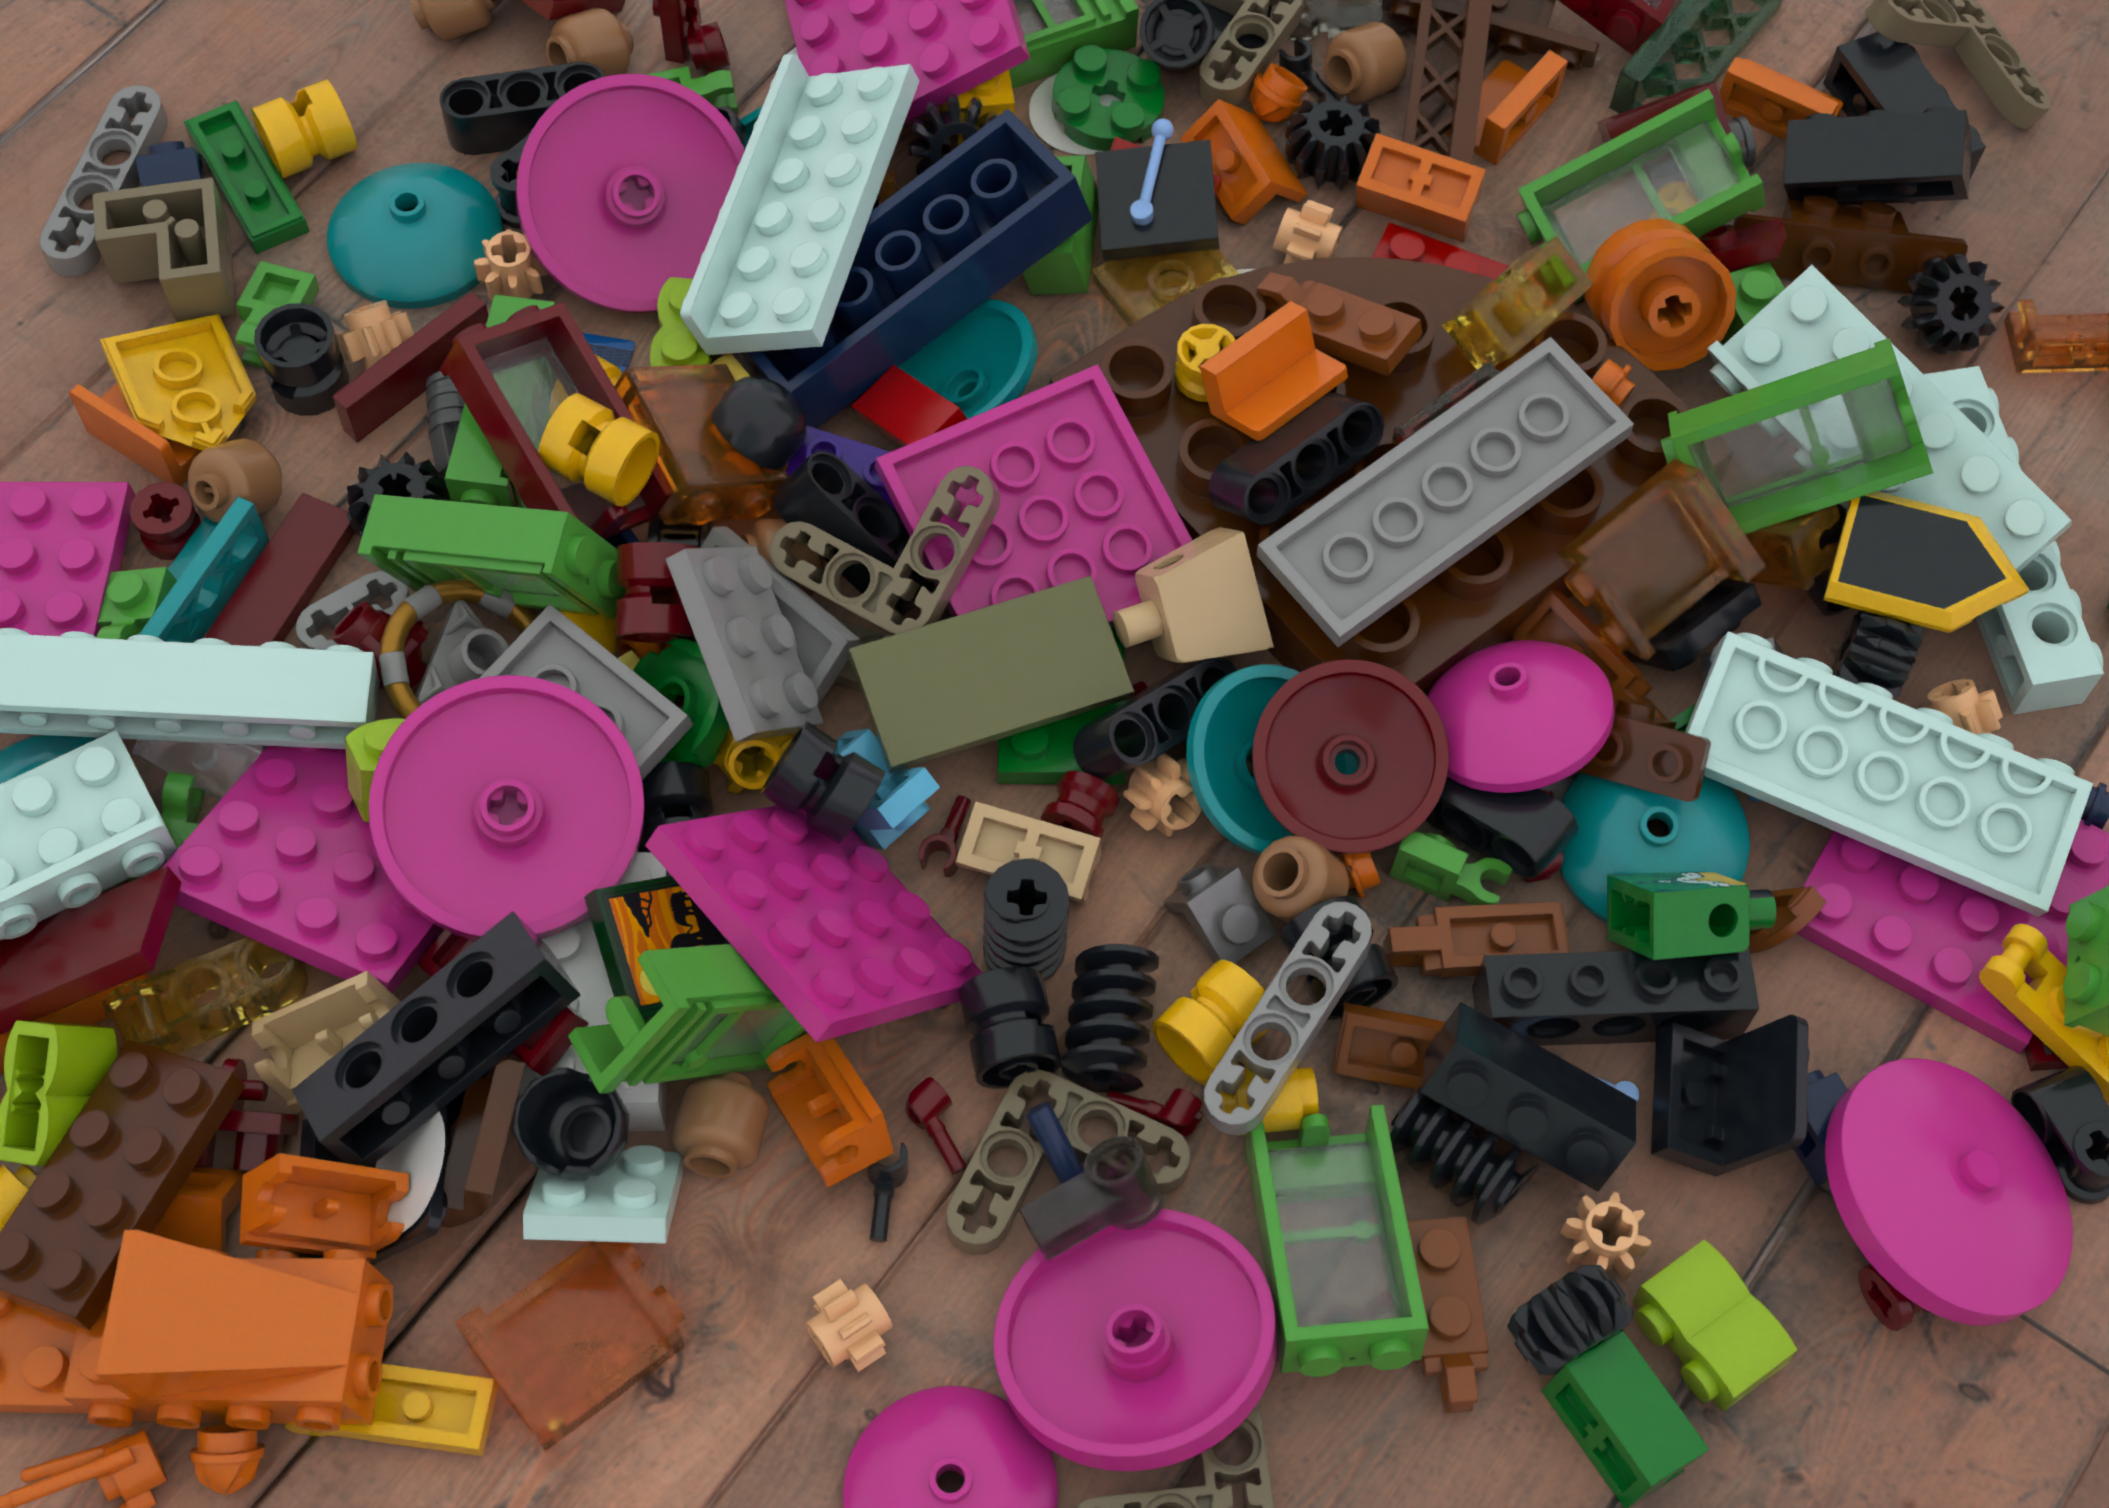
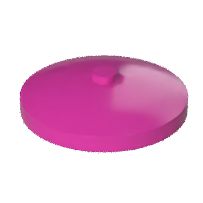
M616 74L586 82L560 97L546 110L534 126L523 148L516 179V203L522 231L534 256L544 270L559 285L579 299L594 306L620 313H657L659 293L664 283L670 277L694 278L702 253L705 251L719 211L723 206L745 149L735 130L717 108L693 90L677 82L646 74Z
M502 675L474 679L455 685L424 702L403 721L387 742L377 763L370 788L369 822L372 839L378 858L395 889L425 919L455 935L472 940H478L512 911L540 939L561 933L579 924L589 917L584 896L594 889L621 885L636 858L644 827V794L639 767L626 738L616 724L599 707L579 693L560 684L528 676Z
M1919 1058L1900 1059L1883 1064L1852 1084L1842 1094L1833 1109L1827 1127L1825 1141L1827 1176L1835 1204L1848 1232L1866 1259L1887 1282L1923 1309L1945 1319L1967 1325L1987 1326L2009 1322L2038 1307L2051 1297L2065 1277L2070 1263L2073 1242L2071 1211L2063 1182L2049 1152L2039 1136L2016 1108L2002 1095L1975 1076L1946 1063Z
M1132 1208L1117 1210L1083 1220L1065 1229L1037 1249L1022 1265L1009 1284L999 1306L993 1337L994 1358L1004 1393L1014 1414L1029 1433L1048 1449L1066 1459L1097 1469L1112 1471L1157 1469L1190 1459L1210 1449L1233 1432L1252 1412L1261 1399L1275 1366L1278 1351L1277 1316L1270 1287L1258 1263L1238 1240L1219 1226L1191 1214L1169 1209Z

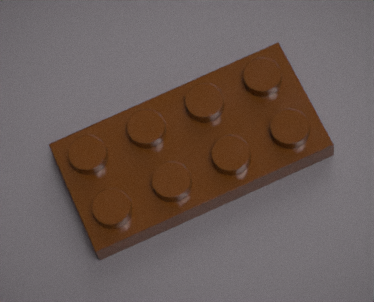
M128 1039L0 1232V1297L91 1330L111 1297L124 1230H140L153 1233L242 1093L245 1084L232 1071Z

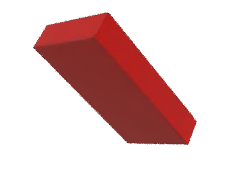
M894 364L851 406L861 420L901 447L967 420V417L958 406Z

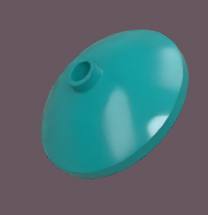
M424 162L405 163L377 171L359 181L346 192L330 217L327 229V246L333 267L338 276L359 296L374 303L386 300L388 306L392 308H427L454 300L469 292L481 282L477 278L474 260L485 258L482 241L484 239L490 240L496 234L503 232V224L498 205L492 194L471 175L442 164Z
M987 299L898 368L958 406L967 419L1021 396L1029 382L1037 360V336L1033 326L1020 309L1005 301Z
M1273 664L1249 666L1234 671L1217 681L1199 702L1192 717L1187 738L1186 757L1189 778L1196 799L1212 825L1229 841L1244 850L1258 855L1273 841L1286 836H1292L1274 819L1266 808L1257 789L1254 774L1252 773L1251 776L1246 766V759L1252 765L1254 735L1265 707L1274 694L1287 681L1300 673L1294 669ZM1343 753L1335 758V766L1339 772L1349 775L1357 771V762L1353 755Z
M1581 773L1571 784L1562 800V803L1575 817L1579 829L1578 834L1562 850L1563 863L1559 868L1560 873L1577 901L1586 910L1607 923V874L1714 872L1740 882L1743 879L1750 851L1748 823L1737 796L1731 787L1704 776L1699 798L1696 801L1686 802ZM1653 819L1665 822L1669 828V835L1665 837L1652 835L1647 828V822Z

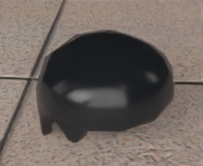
M743 377L734 382L723 394L711 414L714 425L731 446L758 466L773 471L781 470L799 451L807 435L805 412L793 393L778 382L762 377Z
M568 1067L557 1068L532 1080L516 1102L512 1131L523 1155L533 1165L550 1175L569 1180H586L589 1176H599L614 1165L627 1144L629 1113L616 1089L610 1093L599 1094L589 1074Z

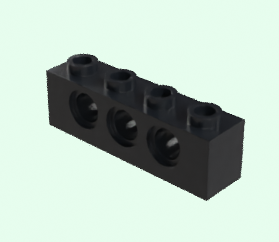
M512 911L292 1089V1092L322 1145L346 1164L371 1167L580 997L581 994L551 949Z
M1749 947L1746 951L1738 953L1653 960L1635 951L1484 955L1472 986L1475 1010L1539 1046L1656 1042V1029L1671 1022H1676L1722 1040H1730L1745 1033L1759 1010Z

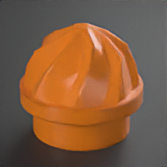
M1271 63L1264 74H1256L1253 79L1254 84L1249 99L1255 114L1262 121L1272 123L1284 122L1292 114L1298 112V108L1301 107L1303 102L1301 98L1308 88L1292 72Z
M226 1423L198 1428L197 1446L190 1449V1461L194 1464L199 1483L224 1495L233 1494L243 1489L255 1479L260 1459L265 1456V1445L257 1442V1430L238 1429Z

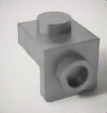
M1210 863L1202 864L1184 874L1177 881L1180 890L1164 901L1171 913H1183L1213 964L1221 959L1235 964L1277 934L1238 867H1212Z

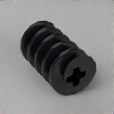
M1030 858L1012 860L999 867L987 881L984 893L983 953L985 964L990 971L1006 967L1036 969L1043 975V980L1046 981L1062 965L1066 951L1068 909L1070 905L1068 888L1060 874L1046 863Z
M1106 944L1086 949L1076 957L1075 973L1078 977L1072 982L1071 997L1074 1002L1069 1006L1068 1022L1071 1024V1027L1065 1034V1047L1068 1052L1062 1056L1061 1071L1073 1083L1093 1092L1108 1093L1109 1090L1118 1093H1128L1144 1086L1139 1078L1126 1072L1141 1070L1147 1065V1055L1132 1046L1144 1045L1150 1040V1030L1136 1022L1146 1021L1152 1018L1153 1005L1140 998L1150 996L1156 991V981L1151 976L1143 974L1158 969L1159 956L1153 951L1127 944Z
M1420 1085L1391 1122L1393 1128L1390 1138L1393 1152L1398 1153L1413 1145L1408 1159V1166L1418 1171L1434 1162L1429 1177V1184L1439 1189L1455 1180L1450 1202L1456 1207H1460L1476 1198L1477 1201L1472 1211L1471 1220L1477 1225L1486 1223L1502 1213L1518 1196L1537 1171L1539 1164L1520 1174L1515 1170L1522 1152L1519 1147L1516 1146L1501 1155H1497L1494 1151L1499 1136L1489 1131L1477 1138L1473 1134L1476 1123L1465 1117L1456 1120L1452 1116L1453 1110L1420 1092Z

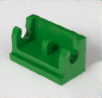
M1623 1330L1565 1364L1541 1390L1624 1508H1631L1640 1500L1684 1472L1683 1468L1702 1457L1709 1450L1706 1443Z

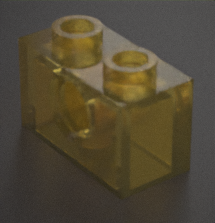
M1556 236L1522 254L1442 326L1476 370L1481 372L1513 357L1586 292L1593 283Z

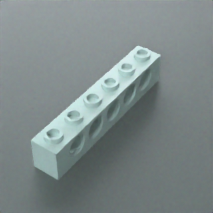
M1979 366L1924 374L2021 470L2017 444L2012 437L2007 436L1999 416L1997 395L1992 388L1987 387ZM2053 541L2018 572L2029 588L2027 594L2006 605L2003 603L1975 617L2013 715L2082 704L2104 674L2101 650L2095 642L2090 640L2081 618L2082 607L2079 596L2073 589L2069 588L2060 566V551L2056 541Z

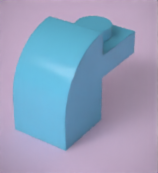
M870 729L846 731L837 739L838 753L844 757L855 752L885 771L878 790L853 827V830L863 841L877 849L885 850L930 810L925 800L940 787L925 767L905 768L889 773L878 739ZM817 777L820 781V784L822 785L824 780Z

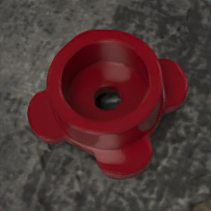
M693 16L692 22L696 34L687 36L686 39L696 70L707 67L710 74L715 72V70L731 66L717 21L701 26L698 16Z

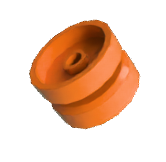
M1661 218L1636 221L1614 232L1597 249L1586 272L1585 300L1592 318L1608 337L1613 339L1616 346H1622L1648 369L1663 371L1682 369L1705 358L1709 354L1707 348L1716 340L1720 343L1724 339L1735 316L1736 289L1729 270L1685 225Z

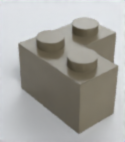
M213 177L93 193L95 241L114 284L159 278L176 323L219 314L220 317L236 315L229 221Z

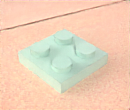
M634 1146L626 1151L622 1150L614 1165L599 1176H589L586 1180L565 1179L550 1175L539 1168L523 1212V1239L666 1243L683 1177V1157L678 1152H664L655 1146Z

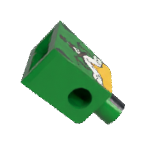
M1718 873L1607 874V939L1653 960L1744 952L1750 945V930L1771 929L1776 921V902L1769 889L1749 890L1746 883Z

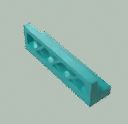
M237 497L218 524L211 522L207 517L203 519L168 568L177 582L139 635L154 636L162 639L164 642L194 643L205 636L269 543V538L254 503Z

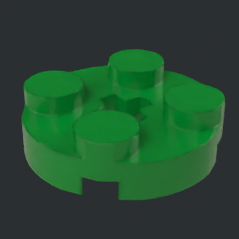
M1097 45L1080 47L1074 53V59L1067 62L1055 78L1052 91V112L1055 120L1058 117V120L1064 125V133L1073 142L1092 150L1110 151L1115 137L1129 142L1142 137L1141 143L1152 137L1151 127L1154 121L1162 119L1165 93L1160 81L1161 71L1159 66L1151 60L1141 59L1134 54L1121 50L1102 49ZM1110 94L1116 96L1121 101L1113 100L1110 107L1100 105L1099 96Z
M674 639L666 642L672 646L665 648L661 653L657 654L651 651L640 659L633 671L672 703H674L677 696L684 697L682 711L689 716L694 724L659 763L670 761L690 762L707 768L715 761L719 746L725 739L730 727L698 643L688 639Z

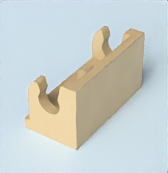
M975 801L956 859V865L992 876L999 867L1012 860L1030 858L1041 861L1060 874L1067 885L1069 899L1085 904L1089 895L1088 888L1092 873L1097 871L1102 857L1101 838Z
M365 971L252 1022L251 1036L263 1050L271 1054L274 1062L266 1058L255 1063L254 1067L260 1078L287 1101V1107L292 1112L298 1113L302 1111V1108L292 1089L401 1001L371 973Z

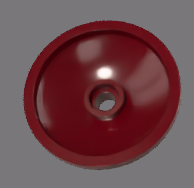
M1345 659L1325 662L1310 667L1291 678L1274 694L1265 707L1256 728L1252 747V765L1256 786L1266 808L1274 819L1292 836L1306 837L1333 853L1365 854L1382 850L1402 841L1427 819L1438 803L1445 786L1449 767V749L1445 728L1437 710L1426 694L1415 683L1384 665L1370 661ZM1343 753L1353 755L1358 761V770L1349 775L1339 772L1335 766V758Z

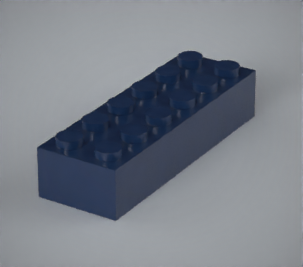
M1009 109L1005 110L872 210L822 347L742 352V355L759 377L776 381L793 393L805 412L806 426L820 427L866 392L893 364L899 367L1092 221L1093 218L1076 177Z

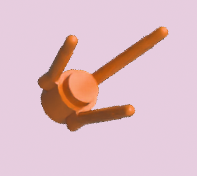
M143 1429L130 1436L129 1434L123 1435L104 1445L23 1469L20 1473L22 1481L42 1480L0 1496V1508H16L97 1477L108 1502L120 1496L123 1497L125 1502L118 1508H150L157 1504L151 1489L168 1482V1479L146 1429Z

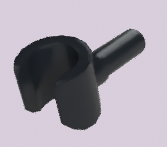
M1301 38L1294 40L1295 57L1289 56L1284 50L1279 49V66L1300 78L1319 98L1325 92L1333 101H1340L1312 68V46L1308 41Z
M901 1143L900 1159L897 1163L885 1166L876 1162L867 1167L868 1178L875 1185L873 1194L875 1199L870 1231L871 1241H887L891 1201L894 1198L895 1188L902 1185L908 1175V1151L904 1143Z

